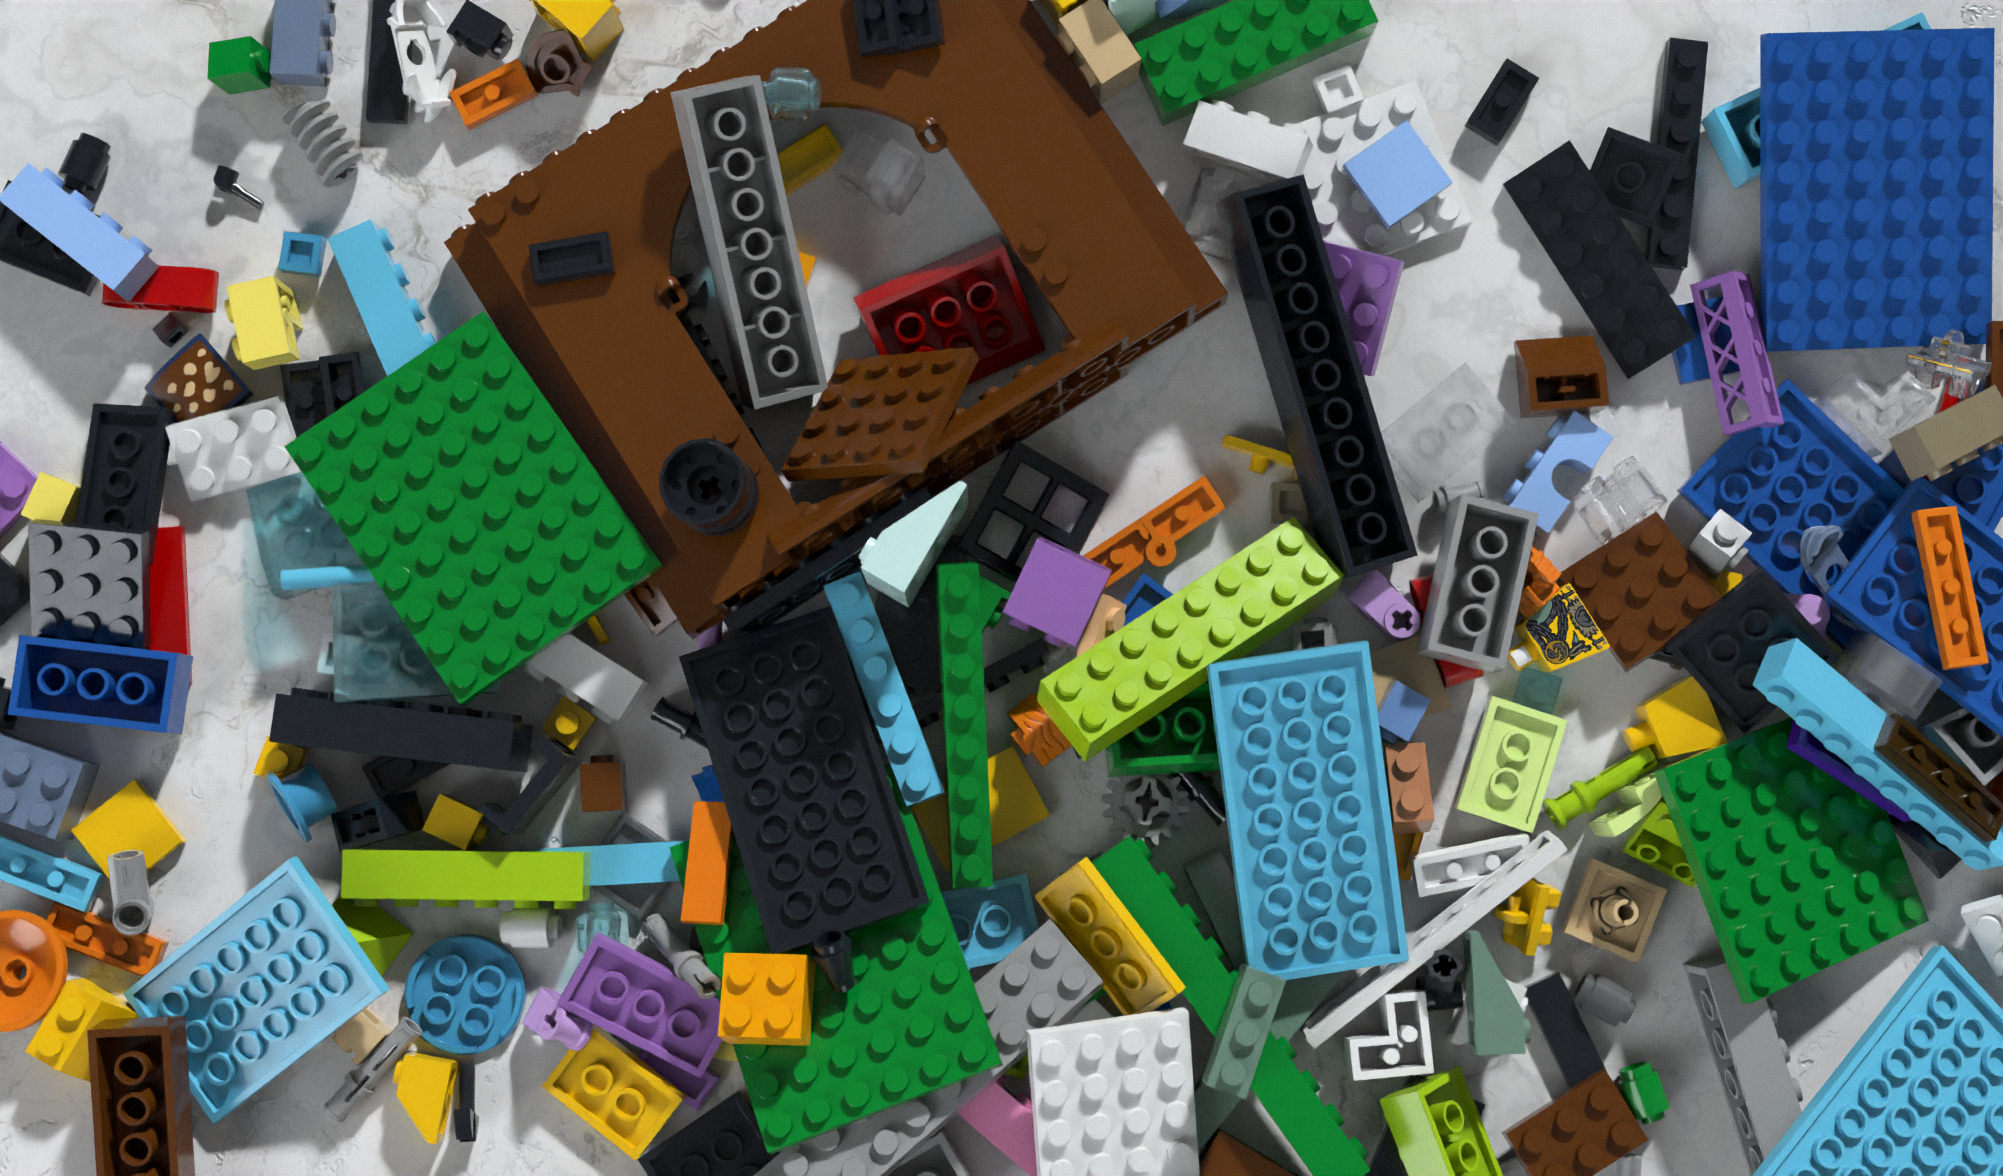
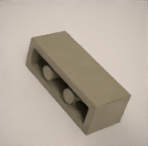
M1996 385L1978 392L1888 439L1910 480L1913 481L1927 475L1930 481L1952 471L1951 462L1955 461L1956 465L1960 466L1980 456L1977 448L1981 447L1983 452H1986L2003 443V398Z

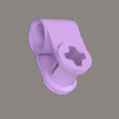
M1375 569L1371 570L1345 596L1356 611L1371 621L1386 637L1393 641L1408 639L1419 628L1420 617L1417 610L1398 593L1397 589L1387 578ZM1394 614L1399 617L1405 614L1408 617L1405 623L1406 627L1409 628L1408 631L1403 627L1398 631L1392 627L1395 619L1391 615Z
M541 986L522 1024L545 1040L557 1039L571 1050H581L590 1040L593 1024L558 1006L557 1003L561 994Z

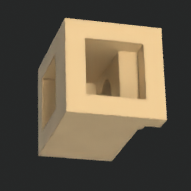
M367 1007L338 1029L332 1038L344 1051L351 1053L353 1050L356 1055L351 1061L355 1065H360L392 1030Z

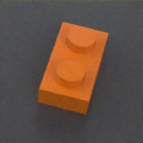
M519 58L449 92L468 130L538 96Z

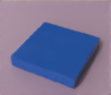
M1723 296L1707 299V307L1717 312L1724 299ZM1694 302L1677 305L1697 336L1672 352L1679 385L1711 379ZM1721 322L1714 334L1716 345L1723 349L1727 347L1732 338L1730 327ZM1729 359L1722 372L1723 376L1740 373L1739 364Z

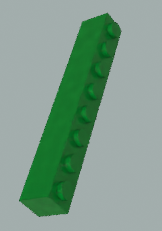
M976 562L936 564L950 882L953 889L992 887L993 867L979 564Z

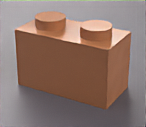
M1425 742L1385 745L1383 759L1393 834L1430 832L1435 819Z

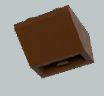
M1593 335L1514 341L1521 418L1569 415L1573 411L1579 414H1594L1601 412L1609 406L1606 366Z

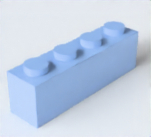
M28 163L0 194V201L129 302L159 268L148 257L153 250L134 235L129 240L125 239L119 234L123 227L105 212L100 217L93 214L90 210L94 207V204L77 190H74L71 195L65 192L62 187L66 182L46 167L40 172Z

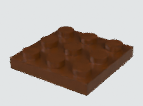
M1657 511L1560 572L1561 575L1557 578L1562 586L1568 583L1571 584L1610 645L1608 649L1625 672L1630 671L1666 648L1664 644L1666 641L1721 598L1720 594Z

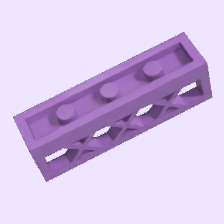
M1730 271L1691 284L1690 288L1723 434L1732 435L1756 427L1773 428L1783 425L1784 421L1768 352H1766L1763 330L1750 274ZM1721 286L1724 299L1717 312L1707 307L1704 291ZM1721 322L1728 325L1732 333V338L1725 349L1716 345L1714 334ZM1729 359L1739 364L1741 373L1734 387L1724 382L1722 374ZM1739 397L1748 403L1751 419L1734 424L1731 408Z

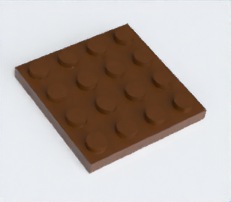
M973 347L840 360L827 383L828 388L822 392L781 469L787 481L924 472L934 452V448L938 444L979 360Z

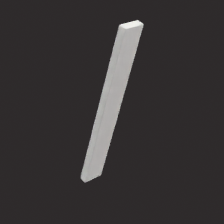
M1549 830L1544 831L1408 938L1409 961L1373 966L1310 1015L1299 1028L1305 1039L1313 1049L1317 1048L1434 955V951L1443 949L1568 849Z

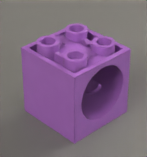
M1039 537L1036 539L1003 613L1010 616L1008 623L1017 628L1030 632L1035 627L1047 633L1044 640L1063 649H1066L1068 644L1076 647L1112 570L1050 540Z

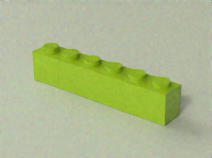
M342 850L341 898L354 899V906L361 907L379 906V899H394V907H418L419 899L434 900V907H458V900H474V908H498V900H514V908H538V901H554V909H578V901L590 900L591 852Z

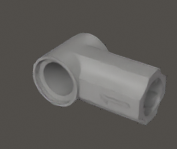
M135 849L123 850L110 854L107 857L114 907L112 922L120 933L136 935L147 928L154 911V902L149 891L145 851ZM127 906L139 907L143 911L144 916L138 919L129 918L124 914L123 908Z

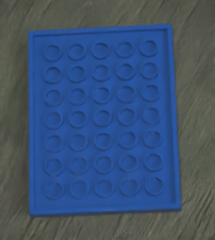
M1995 28L1765 33L1760 35L1761 326L1766 352L1941 346L1943 339L1950 341L1949 345L1986 344V324L1992 321Z

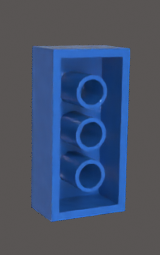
M19 635L7 715L182 735L193 656Z

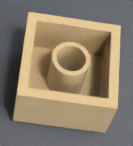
M1088 0L1059 19L1058 34L1056 35L1057 41L1100 104H1103L1137 82L1141 57L1103 0Z

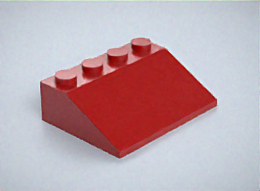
M996 235L853 297L878 356L973 347L979 360L966 385L1046 350L1005 246Z

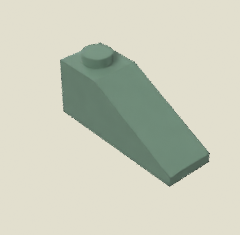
M1465 930L1463 932L1469 1052L1475 1055L1526 1054L1525 1044L1531 1042L1529 1019H1524L1522 1008L1479 931Z

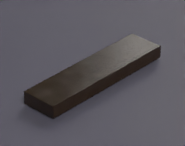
M1898 713L1886 715L1874 748L1984 842L1996 840L2003 822V803Z

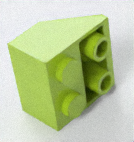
M1662 796L1657 804L1632 826L1622 847V852L1693 888L1696 881Z

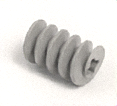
M323 99L317 102L309 101L300 104L283 117V122L290 125V133L298 137V145L301 149L306 150L307 160L315 163L314 170L316 174L323 176V185L325 187H334L343 184L358 171L356 164L363 158L362 152H348L355 145L353 138L340 140L347 132V128L345 125L332 127L339 119V116L336 112L324 114L330 107L329 100Z

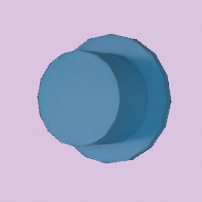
M310 763L280 780L272 771L266 773L268 784L288 820L303 841L306 843L311 841L312 836L308 828L338 811L337 805L323 779Z

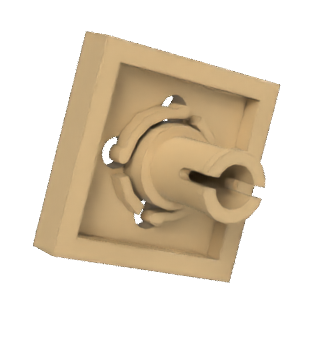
M1590 858L1561 932L1634 963H1639L1667 889ZM1620 886L1624 888V890L1619 889V893L1623 896L1615 894V890ZM1596 897V898H1598V900H1594V901H1593V903H1592V904H1593V908H1592V907L1590 906V900H1591V898ZM1601 928H1603V930H1604L1605 932H1609V933L1606 934V935H1604V934L1601 932Z

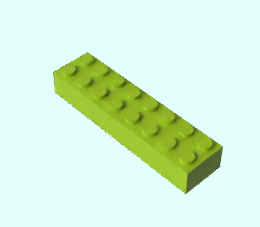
M1292 517L1042 679L1038 690L1037 702L1086 762L1208 681V664L1241 659L1333 598L1344 575L1295 517Z

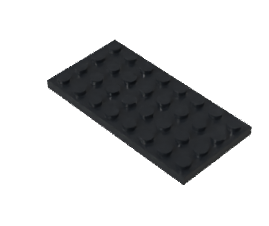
M831 606L679 656L772 954H789L813 946L812 941L814 937L827 929L837 928L848 934L931 905Z

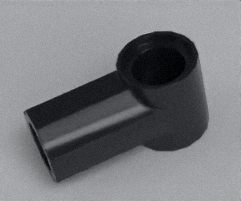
M1448 949L1434 951L1432 958L1426 961L1424 976L1416 977V988L1425 991L1427 1012L1463 1007L1461 986L1463 966L1461 958L1451 954Z

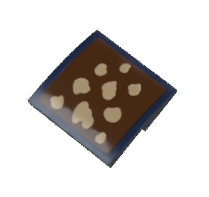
M201 333L181 348L144 387L160 407H168L174 411V423L239 406L254 395Z

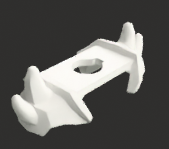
M396 0L389 9L392 16L387 18V24L391 25L403 77L402 91L404 95L412 96L416 101L412 106V110L417 113L425 112L424 122L429 123L440 115L444 107L451 106L449 92L459 82L455 69H449L442 79L437 76L428 37V25L439 28L446 27V20L441 18L438 12L431 6L429 0ZM410 41H414V45L422 52L423 61L420 65L412 63L407 56V47Z

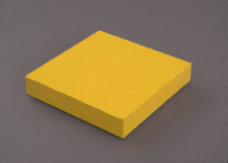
M136 779L132 780L71 829L109 879L107 857L110 854L132 849L145 851L147 872H149L186 842V839L141 782Z

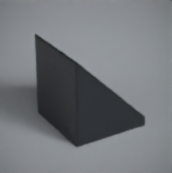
M171 313L152 329L160 341L170 348L188 332Z

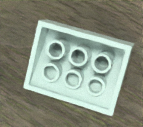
M961 480L883 530L877 540L872 537L869 538L859 555L860 563L862 564L861 570L869 586L902 605L910 607L968 507V488L966 483Z

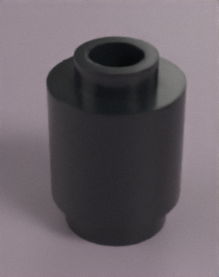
M81 133L78 140L72 141L58 171V175L66 182L63 186L72 191L77 190L80 194H85L87 190L96 191L111 158L108 154L111 146L97 137Z

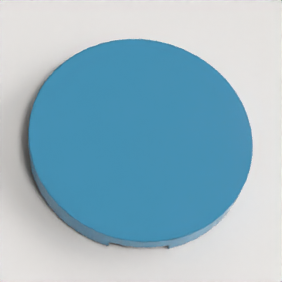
M477 934L454 935L430 946L414 962L405 985V1007L408 1010L410 1019L422 1029L423 1034L420 1037L432 1047L453 1055L478 1054L503 1042L514 1031L521 1020L527 998L524 973L514 955L501 943Z

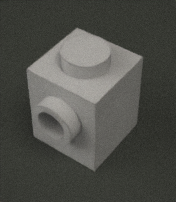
M1720 509L1699 532L1687 549V552L1698 567L1715 580L1727 565L1734 569L1748 553L1749 550L1743 545L1752 535V532Z

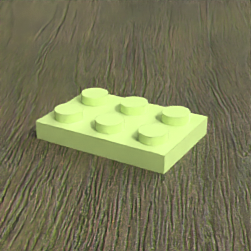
M1489 696L1454 809L1533 834L1568 720L1495 696Z

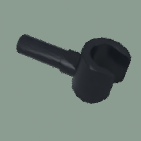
M219 165L213 178L219 190L230 194L233 193L260 210L264 205V201L243 187L236 185L240 173Z

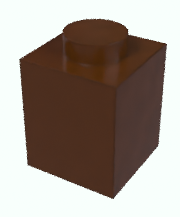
M612 754L590 756L591 763L580 764L582 812L628 810L625 762H615V757Z

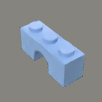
M1576 411L1567 415L1565 419L1560 415L1557 417L1546 433L1551 438L1543 450L1537 447L1524 465L1529 471L1522 482L1515 479L1503 496V499L1507 501V506L1539 514L1535 529V535L1539 538L1551 531L1570 503L1553 486L1552 473L1557 465H1568L1581 474H1585L1593 469L1614 438Z

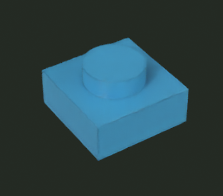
M284 231L278 269L283 273L321 277L327 239L319 235Z

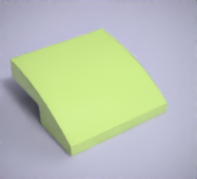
M1654 771L1641 775L1636 780L1616 791L1622 804L1588 822L1595 836L1616 837L1641 820L1657 804L1663 795Z

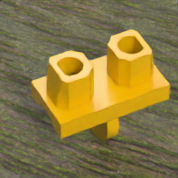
M1532 878L1509 896L1508 904L1497 905L1494 908L1493 915L1503 921L1501 932L1504 934L1502 941L1519 948L1525 956H1535L1537 946L1549 945L1553 931L1551 924L1544 921L1543 918L1545 910H1555L1559 906L1561 892L1550 884L1542 883Z

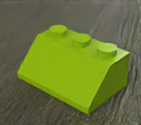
M1460 1065L1402 1086L1379 1100L1408 1176H1503Z

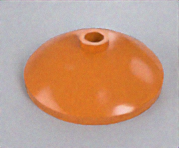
M6 910L0 911V1032H15L36 1024L51 1010L66 983L68 959L61 936L46 919L31 912ZM26 966L27 974L26 977L22 979L21 971Z

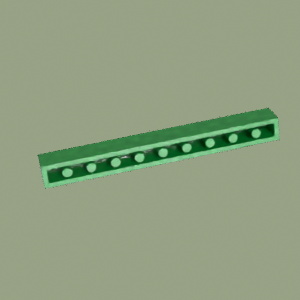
M1127 835L1091 861V863L1186 986L1181 993L1213 1038L1216 1039L1238 972L1233 970L1231 973H1228L1220 962L1225 957L1221 948L1212 937L1205 940L1196 927L1201 924L1198 916L1188 903L1183 907L1179 905L1172 895L1178 889L1166 872L1163 870L1157 874L1148 861L1154 858L1143 840L1139 838L1133 841ZM1269 1030L1250 1089L1313 1176H1364L1371 1171L1364 1161L1369 1157L1368 1152L1356 1136L1348 1139L1341 1130L1340 1126L1345 1123L1344 1119L1331 1102L1326 1106L1323 1105L1316 1095L1321 1090V1087L1307 1069L1300 1073L1292 1061L1297 1054L1284 1036L1276 1039Z

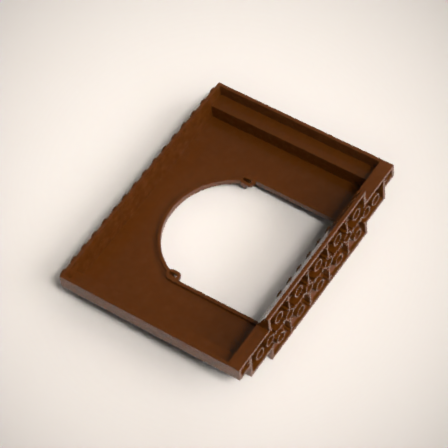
M807 0L797 7L790 6L781 11L775 21L765 27L759 26L750 30L743 37V40L731 48L724 47L717 50L710 57V61L697 69L693 67L683 71L671 85L664 89L657 88L652 90L644 97L643 102L630 110L623 109L618 111L610 118L609 123L597 130L591 129L582 133L577 138L575 144L563 151L556 150L548 154L543 159L542 164L531 171L519 172L509 180V184L496 192L491 191L480 196L475 201V205L468 209L475 223L457 228L451 234V238L444 241L503 339L664 566L651 575L684 631L692 639L723 621L724 618L731 614L729 609L737 602L747 597L753 600L764 593L763 586L772 579L781 575L787 578L798 571L796 565L804 558L815 553L819 557L832 548L830 543L841 534L850 531L853 535L865 527L864 520L873 513L882 509L886 513L899 504L897 499L905 492L915 487L919 491L926 487L934 496L940 494L1008 451L1014 440L1024 441L1127 376L1128 365L1226 304L1227 290L1030 0H939L945 45L905 53L864 57L860 54L853 0ZM760 75L770 121L785 115L784 111L778 109L785 110L790 108L791 113L819 108L865 110L890 117L913 128L916 139L928 153H938L947 148L1069 332L1063 339L1062 350L1036 367H1033L1032 364L1024 366L1011 377L1013 381L1001 389L998 386L989 388L978 397L979 402L969 409L965 410L964 407H960L954 410L924 472L846 478L841 483L843 488L821 502L811 504L810 502L803 501L796 505L676 316L686 309L689 300L679 281L672 276V249L676 227L682 209L692 190L671 92L743 76ZM927 129L931 131L937 140L932 145L924 133ZM606 231L610 234L615 274L540 287L534 284L528 245ZM671 288L675 290L681 300L676 304H673L667 294V291ZM709 438L722 442L753 469L759 482L760 500L755 515L744 528L727 536L711 537L696 532L666 508L659 489L661 469L664 461L673 450L690 440ZM712 487L708 494L718 497L722 490Z

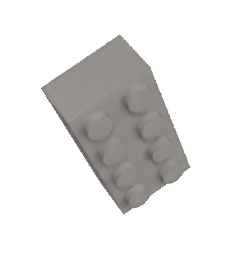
M1464 494L1449 502L1416 654L1490 673L1506 668L1538 513Z

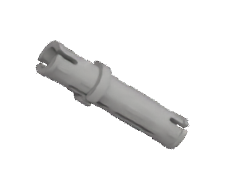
M661 914L649 916L647 921L650 922L654 929L652 930L648 924L643 922L642 932L674 966L675 975L680 980L689 983L701 999L714 997L716 993L709 986V983L715 989L720 990L721 981L706 966L707 963L702 954L692 950Z
M403 1017L400 1023L375 1048L357 1070H351L345 1076L343 1086L324 1104L325 1112L335 1121L343 1122L363 1098L368 1099L375 1092L374 1086L415 1040L423 1034L419 1025L410 1018ZM394 1045H396L393 1048V1050L383 1059V1061L380 1064H378V1062L387 1054V1052ZM368 1075V1077H367V1078L361 1083V1085L354 1091V1089L359 1085V1083Z

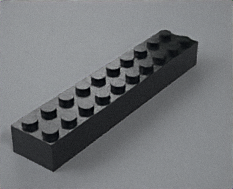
M1304 174L1230 194L1216 202L1215 205L1317 544L1343 573V578H1349L1417 556L1416 547Z

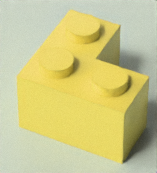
M275 276L227 286L229 299H225L224 306L229 321L231 323L234 322L237 337L232 338V345L236 358L239 361L242 360L243 364L253 370L300 360L294 331L302 330L303 328L295 292Z

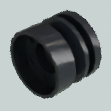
M709 438L690 440L676 447L664 461L659 475L660 495L666 508L696 532L711 537L727 536L744 528L755 515L760 500L759 482L753 469L724 443ZM712 487L722 490L718 497L708 494Z

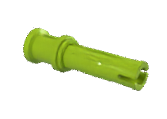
M1646 746L1634 751L1629 756L1585 782L1581 780L1574 781L1570 784V789L1552 800L1549 798L1543 800L1542 807L1546 816L1557 830H1564L1567 828L1569 821L1584 812L1590 814L1595 811L1597 803L1603 800V798L1658 767L1659 764L1655 760L1656 757L1650 748Z

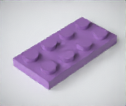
M598 931L591 940L557 1003L563 1009L699 1078L702 1077L723 1040L718 1037L720 1003L717 994L710 999H701L689 983L680 980L675 975L674 970Z

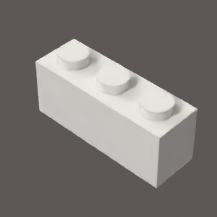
M1213 99L1211 104L1199 100L1183 142L1189 154L1273 182L1303 174L1313 148L1310 137L1305 135L1307 132L1305 129L1290 123H1285L1283 127L1271 124L1268 117L1253 111H1249L1247 116L1234 112L1232 105L1220 100Z
M571 633L566 634L526 662L527 665L524 668L525 672L542 682L549 677L559 683L560 686L557 692L571 701L577 703L580 698L586 700L593 705L590 712L608 724H611L613 719L624 723L649 684L643 678Z

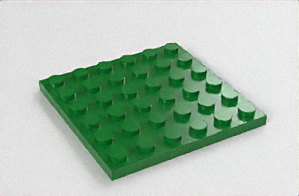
M1791 717L1654 771L1742 1004L1753 1003L1929 921L1887 811L1788 749L1786 745L1794 720Z

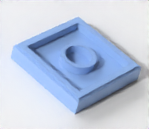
M1407 120L1342 166L1387 230L1453 183Z

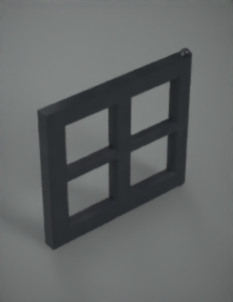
M1014 440L960 541H956L954 546L956 550L1016 583L1022 568L1015 564L1033 531L1064 548L1078 553L1110 494L1020 441ZM1021 462L1050 478L1032 511L1004 496ZM1059 484L1087 500L1070 533L1042 518ZM995 510L1024 526L1006 559L977 543Z

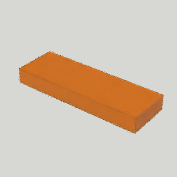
M694 801L681 921L683 923L724 925L734 834L724 802Z
M57 901L53 902L46 919L61 936L65 948L144 977L162 962L169 941L146 932L136 935L122 934L114 927L112 919L91 911L83 912Z

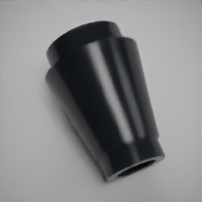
M837 928L827 929L818 933L812 941L811 954L831 985L832 991L843 993L851 990L856 983L851 939L845 935L843 930Z

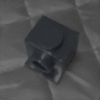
M469 0L465 1L446 31L454 44L459 47L463 44L467 50L480 58L487 54L495 60H498V58L503 59L510 51L513 43L511 39L513 33L506 22Z

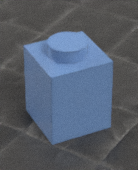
M1397 680L1391 682L1377 706L1381 740L1391 745L1396 744L1397 741L1401 743L1409 742L1431 700Z

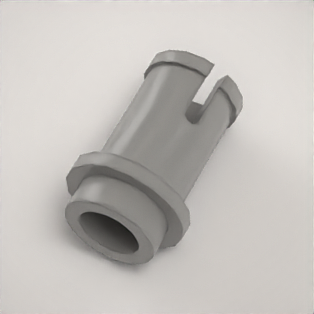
M1475 481L1474 483L1448 488L1446 485L1440 486L1439 490L1432 493L1436 512L1438 514L1444 513L1447 516L1449 502L1461 494L1484 499L1485 491L1482 483Z

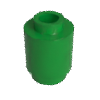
M1649 1061L1634 1063L1620 1069L1621 1080L1618 1083L1625 1102L1635 1119H1641L1642 1124H1650L1665 1118L1664 1111L1670 1108V1104L1657 1069H1652Z

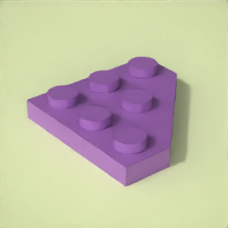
M1323 240L1363 374L1374 376L1404 261Z

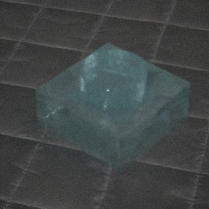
M1526 667L1521 670L1512 702L1553 715L1563 678Z

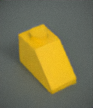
M412 1051L405 1054L403 1060L399 1059L396 1064L393 1076V1083L398 1084L396 1096L427 1143L437 1144L444 1140L460 1060Z

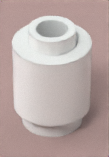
M552 907L513 908L512 911H504L500 920L501 941L503 944H511L513 948H551L554 941L560 939L562 933L560 915H555Z

